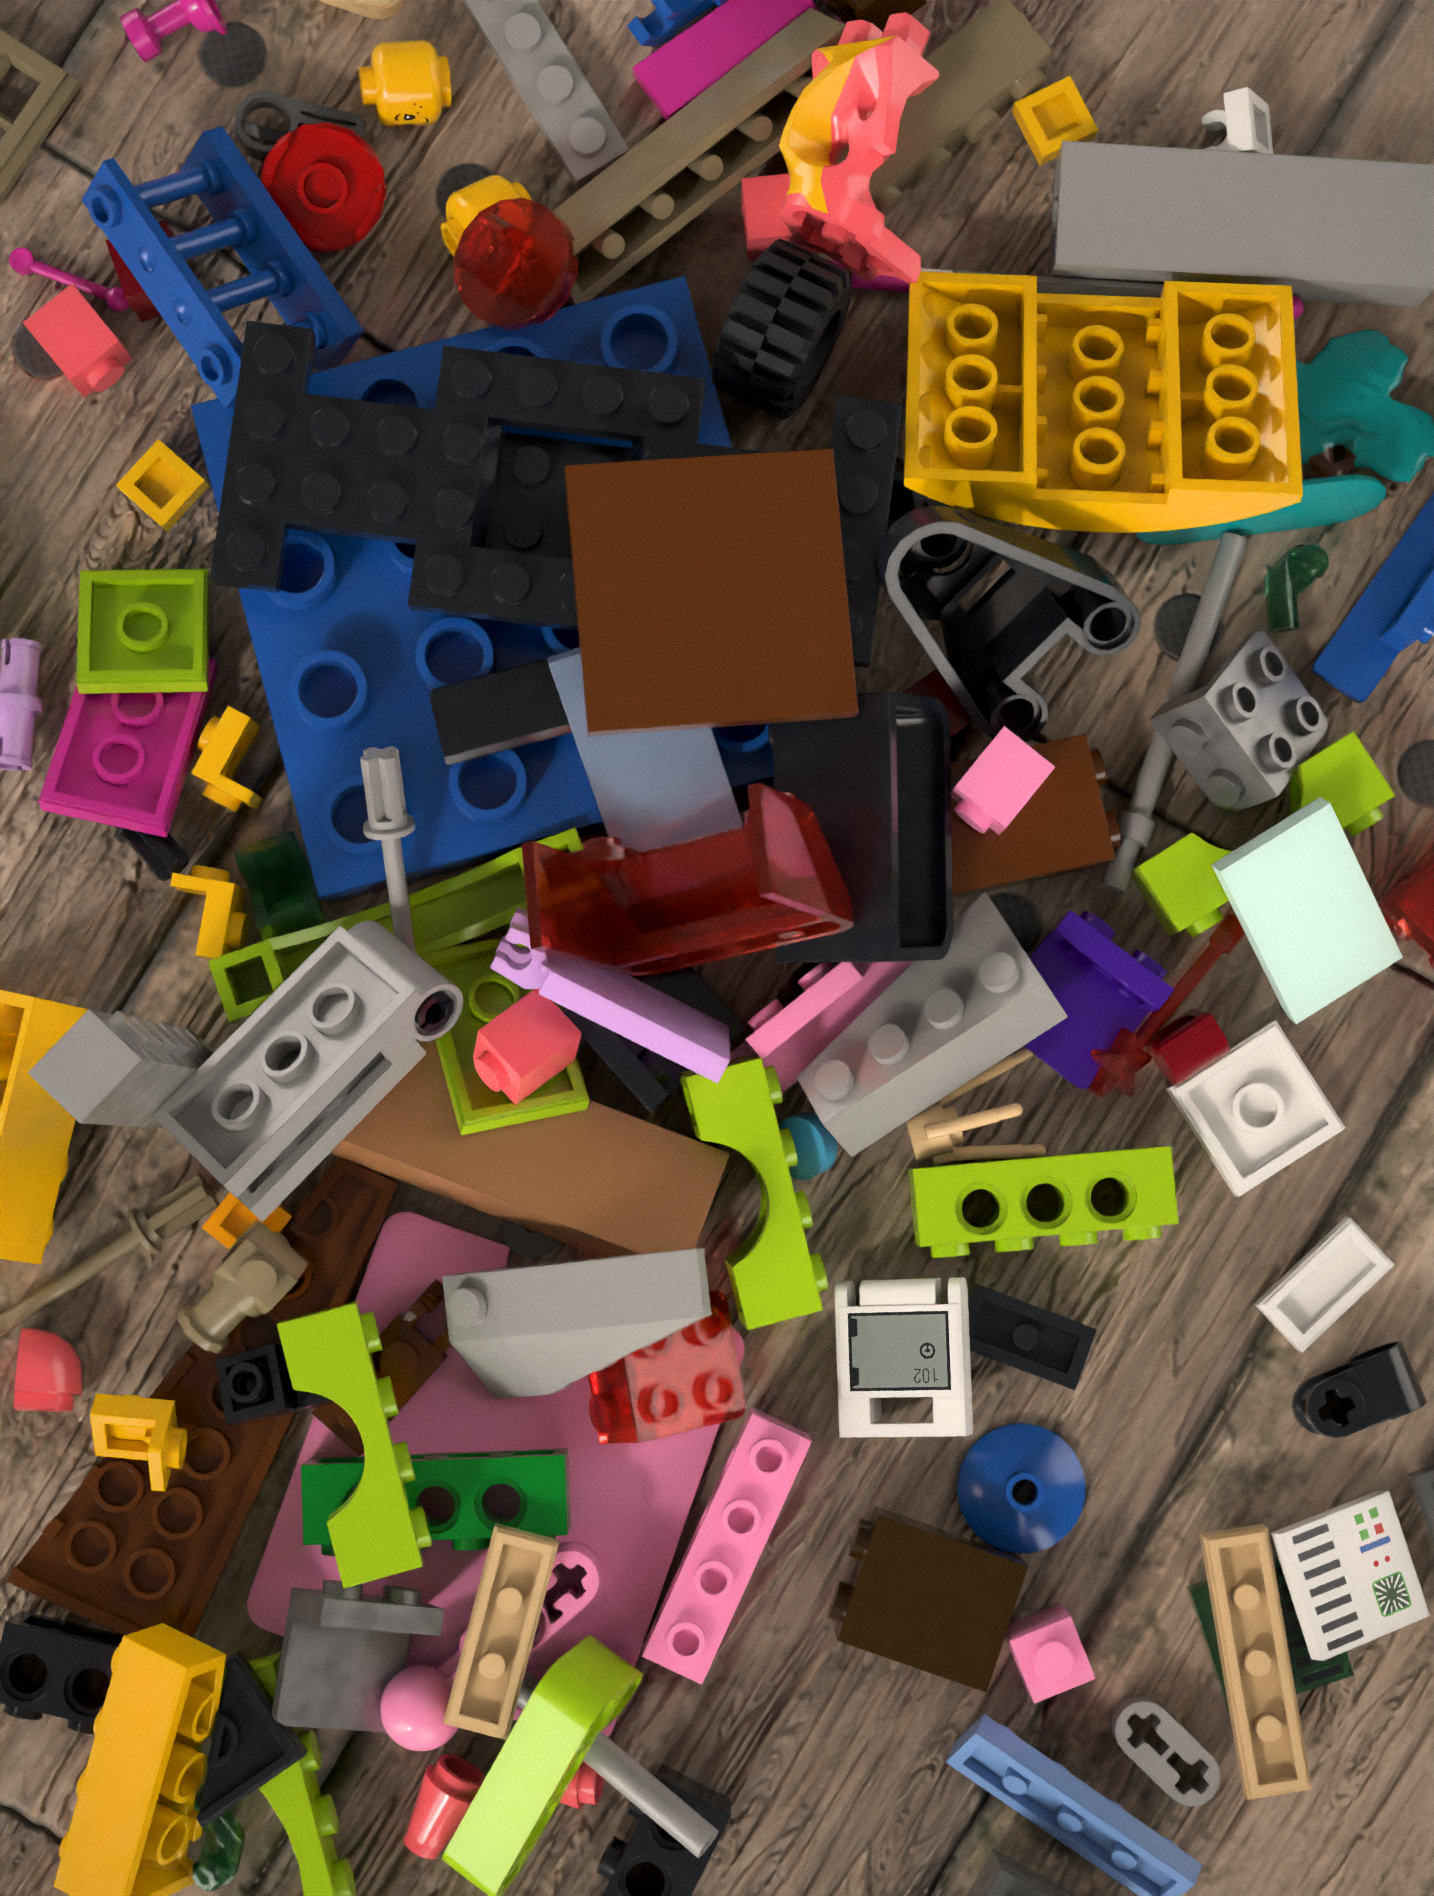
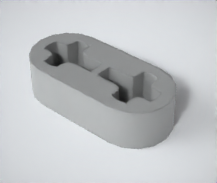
M1134 1695L1126 1697L1117 1704L1112 1712L1110 1722L1114 1739L1124 1753L1162 1790L1181 1805L1191 1807L1203 1805L1214 1797L1219 1789L1221 1780L1218 1763L1210 1752L1160 1703L1149 1696ZM1135 1713L1143 1719L1149 1717L1151 1713L1156 1715L1151 1721V1726L1158 1736L1164 1740L1156 1749L1141 1736L1136 1737L1132 1742L1128 1740L1133 1731L1127 1721ZM1174 1752L1190 1765L1201 1759L1202 1762L1198 1767V1771L1203 1777L1201 1783L1194 1787L1186 1781L1177 1787L1176 1784L1180 1776L1167 1759Z

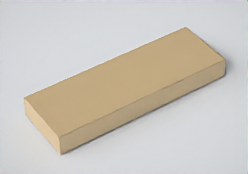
M495 1524L443 1724L507 1740L560 1540Z

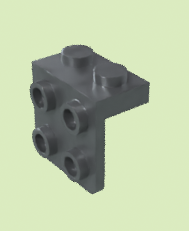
M1260 630L1247 635L1207 686L1161 705L1150 718V721L1222 817L1278 797L1297 772V766L1305 761L1328 728L1327 718L1318 702L1308 693L1286 662L1281 651L1275 647L1267 634Z
M323 1580L322 1590L292 1587L272 1709L273 1718L285 1726L386 1732L380 1716V1703L384 1689L397 1673L406 1668L411 1634L441 1636L445 1609L421 1602L423 1591L407 1587L385 1585L383 1586L382 1596L362 1594L363 1585L361 1584L343 1589L342 1582L337 1580Z

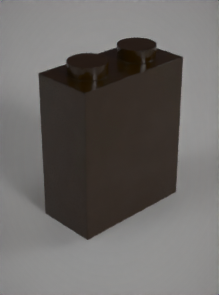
M875 1506L870 1521L860 1518L857 1523L848 1556L856 1558L857 1562L850 1583L839 1580L828 1610L827 1618L836 1621L834 1631L837 1641L987 1693L1028 1565L1020 1556Z

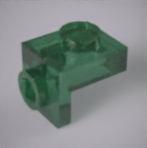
M293 831L278 834L237 849L234 852L236 864L248 886L257 928L263 940L327 923L321 899L318 897L311 866Z

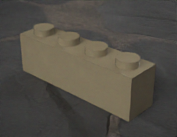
M995 0L924 58L939 71V78L919 95L907 98L900 118L896 152L891 154L881 166L873 171L869 182V191L875 207L885 216L893 211L904 198L902 190L918 177L923 182H927L935 177L950 162L952 155L949 152L965 139H968L971 143L979 141L999 121L1000 116L997 113L1013 100H1021L1039 91L1046 83L1048 78L1045 76L1053 50L1010 0ZM849 145L841 153L837 164L842 163L846 159Z

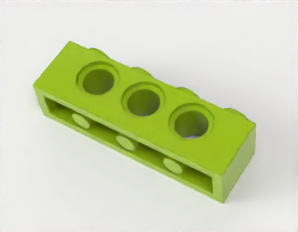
M1171 1146L908 1169L915 1245L919 1247L931 1246L932 1258L970 1255L969 1243L993 1240L995 1241V1252L1034 1249L1033 1237L1049 1235L1059 1236V1246L1098 1243L1097 1231L1122 1229L1124 1241L1154 1239L1162 1237L1161 1225L1179 1224ZM1104 1178H1110L1115 1181L1122 1194L1119 1207L1108 1215L1098 1213L1091 1202V1191L1094 1185ZM1045 1183L1055 1190L1058 1196V1208L1049 1219L1038 1221L1029 1214L1026 1199L1033 1187ZM982 1189L992 1196L995 1203V1212L987 1224L974 1227L964 1219L962 1203L970 1192Z

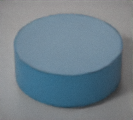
M811 1112L798 1113L778 1124L779 1130L789 1128L794 1141L798 1165L788 1167L792 1178L799 1180L810 1179L827 1171L833 1165L837 1156V1140L824 1127L817 1114Z

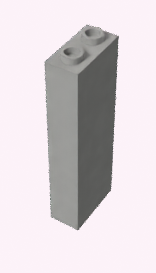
M1062 140L1054 163L1048 276L1148 283L1183 281L1292 286V295L1306 301L1418 308L1434 290V164Z

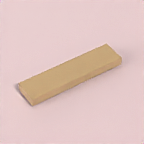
M1264 1524L1201 1533L1200 1540L1243 1795L1247 1800L1312 1790L1268 1527Z

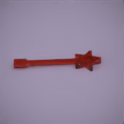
M1229 914L1209 937L1210 945L1174 986L1173 989L1175 990L1162 1007L1154 1011L1136 1033L1123 1027L1118 1032L1110 1049H1093L1090 1056L1100 1067L1089 1087L1091 1092L1103 1098L1116 1088L1127 1097L1133 1096L1135 1073L1152 1060V1055L1143 1051V1048L1220 956L1229 954L1245 935L1237 916Z

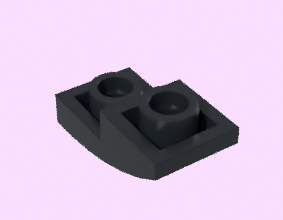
M272 1343L215 1360L225 1419L228 1425L277 1417L335 1403L315 1393L293 1390L281 1344Z

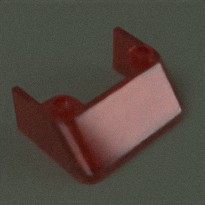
M761 783L747 786L750 809L744 813L745 826L643 852L622 846V840L616 837H598L586 840L582 843L583 850L566 853L535 841L521 844L531 949L621 975L657 974L840 933L854 926L852 902L811 805L798 800L796 794L780 792Z

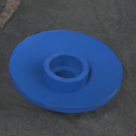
M1012 1423L988 1431L969 1448L959 1468L957 1497L966 1522L983 1541L1006 1552L1033 1553L1053 1546L1072 1530L1078 1521L1084 1505L1085 1478L1076 1454L1061 1437L1038 1425ZM1023 1479L1030 1480L1035 1485L1034 1497L1025 1503L1015 1501L1012 1496V1489L1015 1483Z

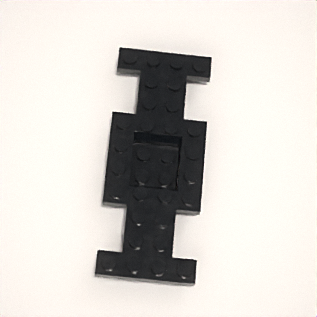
M247 321L210 580L214 585L280 593L289 529L416 545L408 598L410 610L578 631L564 476L565 465L770 452L698 443L706 388L705 378L443 345L435 410L308 394L316 341L313 329ZM837 395L830 449H833L853 658L854 666L869 668L880 589V579L875 560L879 543L887 532L903 404ZM502 425L631 441L632 448L504 432Z

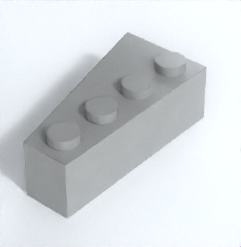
M985 891L953 922L951 945L943 959L914 961L796 1078L821 1123L846 1152L853 1157L1068 1016Z

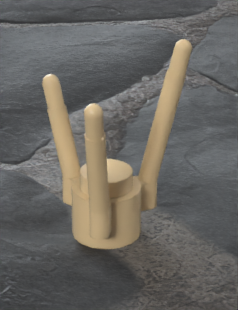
M1024 1047L1016 1050L908 1120L906 1124L916 1161L932 1157L934 1166L960 1160L1016 1159L1044 1156L1046 1148L1041 1144L953 1147L955 1144L965 1142L962 1131L1021 1115L1023 1108L1018 1103L999 1108L995 1107L958 1117L955 1105L942 1108V1105L1008 1071L1017 1064L1032 1057L1033 1054Z

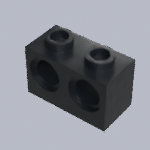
M26 1611L19 1612L5 1622L0 1642V1703L5 1704L3 1711L10 1716L28 1720L42 1719L43 1714L68 1719V1728L80 1733L95 1735L93 1731L94 1722L106 1698H98L89 1693L85 1687L84 1674L86 1669H98L104 1672L111 1681L113 1674L111 1671L112 1657L124 1635ZM24 1654L37 1655L44 1661L48 1672L45 1683L32 1682L24 1675L21 1667Z
M661 1764L655 1777L719 1830L708 1849L697 1858L630 1801L626 1813L635 1818L624 1840L616 1836L611 1838L596 1870V1873L605 1877L601 1896H691L732 1815L731 1799ZM650 1862L661 1869L664 1878L654 1887L641 1888L630 1880L628 1871L638 1863Z

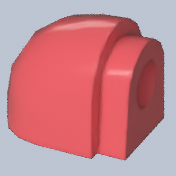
M21 1328L13 1407L16 1411L72 1412L74 1396L83 1395L81 1360L73 1346L57 1333L34 1328Z

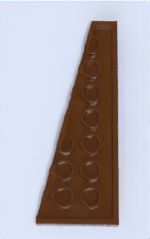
M341 1157L336 1161L281 1233L288 1240L290 1247L308 1261V1266L299 1277L298 1282L268 1313L261 1314L258 1317L246 1315L227 1336L228 1345L219 1354L206 1351L193 1343L190 1349L181 1356L149 1398L174 1400L177 1428L187 1430V1448L183 1466L181 1469L172 1468L166 1491L151 1490L148 1461L103 1457L84 1478L81 1486L58 1515L54 1516L42 1531L43 1534L19 1564L12 1569L7 1579L8 1583L122 1635H128L164 1623L195 1638L297 1414L295 1412L236 1425L226 1424L215 1360L272 1343L281 1344L277 1323L280 1321L346 1304L399 1190L400 1182Z

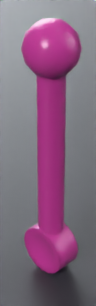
M16 248L9 256L10 266L20 275H29L34 272L67 286L73 283L78 290L107 301L108 306L114 311L121 312L130 306L125 298L122 287L109 289L36 260L34 254L27 248Z

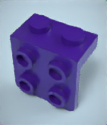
M1070 910L1058 919L1029 957L1068 1017L1023 1047L1076 1088L1087 1089L1095 1084L1147 1014L1159 1010L1175 989L1162 980L1167 972L1151 957L1139 950H1135L1130 956L1113 943L1111 939L1115 935V931L1103 920L1084 910L1081 916Z

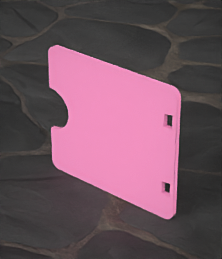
M405 1211L396 1213L389 1217L381 1228L355 1301H358L361 1314L374 1312L379 1334L381 1335L397 1315L402 1314L404 1316L408 1309L436 1279L443 1284L442 1276L488 1268L507 1267L511 1248L505 1244L415 1212ZM444 1298L431 1313H426L415 1326L433 1343L445 1330V1325L447 1324ZM706 1317L653 1345L645 1346L617 1360V1363L601 1371L593 1372L571 1383V1386L555 1394L496 1399L455 1348L451 1346L445 1352L448 1355L447 1359L402 1408L399 1415L395 1416L389 1423L394 1444L406 1441L410 1454L568 1448L571 1527L568 1535L556 1536V1539L560 1540L559 1545L565 1542H580L589 1546L599 1558L601 1578L596 1595L592 1601L542 1646L530 1653L527 1670L539 1680L542 1679L549 1668L561 1656L588 1635L593 1636L635 1667L744 1357L745 1348L742 1336L731 1325ZM313 1416L247 1599V1611L252 1622L261 1629L283 1637L292 1587L322 1590L323 1580L341 1581L335 1556L322 1555L321 1545H303L301 1465L310 1458L358 1455L315 1416ZM495 1484L486 1490L485 1499L487 1506L496 1515L510 1516L519 1511L521 1506L519 1494L510 1485ZM431 1486L422 1491L421 1505L429 1516L436 1519H444L454 1513L455 1502L448 1490L439 1486ZM432 1540V1546L426 1547V1550L421 1551L423 1567L361 1584L363 1585L362 1594L382 1596L383 1586L385 1585L422 1590L421 1602L445 1609L441 1636L411 1634L406 1668L420 1664L439 1667L459 1649L460 1634L468 1628L489 1548L469 1551L453 1550L452 1540ZM563 1563L559 1564L561 1571L558 1580L546 1592L551 1606L555 1595L567 1584L573 1583L579 1589L583 1587L581 1579L585 1570L584 1567L578 1564L574 1568L568 1569ZM552 1606V1609H553L554 1612H558V1611H559V1610L556 1609L554 1606ZM518 1705L513 1719L516 1721L523 1711ZM617 1717L601 1731L607 1737L611 1734Z

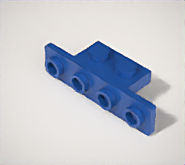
M1434 491L1311 667L1315 675L1356 703L1360 704L1368 699L1401 651L1416 640L1426 644L1434 635Z

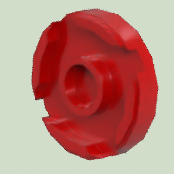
M331 122L303 124L280 137L265 157L260 178L261 183L307 249L316 252L345 249L363 240L381 218L387 196L384 167L372 145L354 130Z

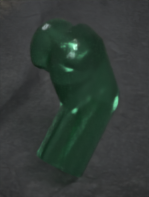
M1316 544L1296 545L1290 548L1266 572L1264 591L1268 632L1284 633L1300 629L1297 597L1316 578L1322 577L1329 567L1328 555L1321 546Z
M203 1791L195 1797L194 1809L197 1811L200 1810ZM230 1809L202 1827L205 1832V1838L199 1861L193 1864L192 1876L196 1885L205 1891L213 1892L221 1888L222 1885L229 1884L239 1871L246 1836L243 1826Z

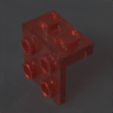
M709 1291L712 1315L653 1345L645 1346L617 1360V1363L601 1371L588 1375L591 1391L589 1415L594 1428L598 1431L600 1444L641 1443L735 1420L743 1416L746 1410L745 1396L726 1296L721 1291Z

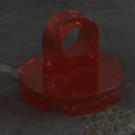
M525 198L500 200L480 211L463 231L454 255V281L462 302L480 320L507 331L522 330L519 327H527L533 323L539 325L551 319L568 300L578 273V258L574 256V246L572 244L574 238L570 227L545 205Z

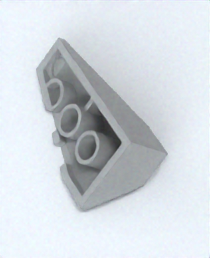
M704 1247L488 1268L442 1276L449 1342L496 1399L555 1394L571 1386V1383L593 1372L601 1371L617 1363V1360L645 1346L653 1345L712 1315Z

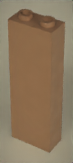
M417 1039L416 1041L427 1054L330 1152L338 1157L516 1225H522L529 1230L540 1232L542 1235L600 1257L695 1248L730 1153L592 1100L589 1101L587 1110L461 1135L435 1040L421 1042Z

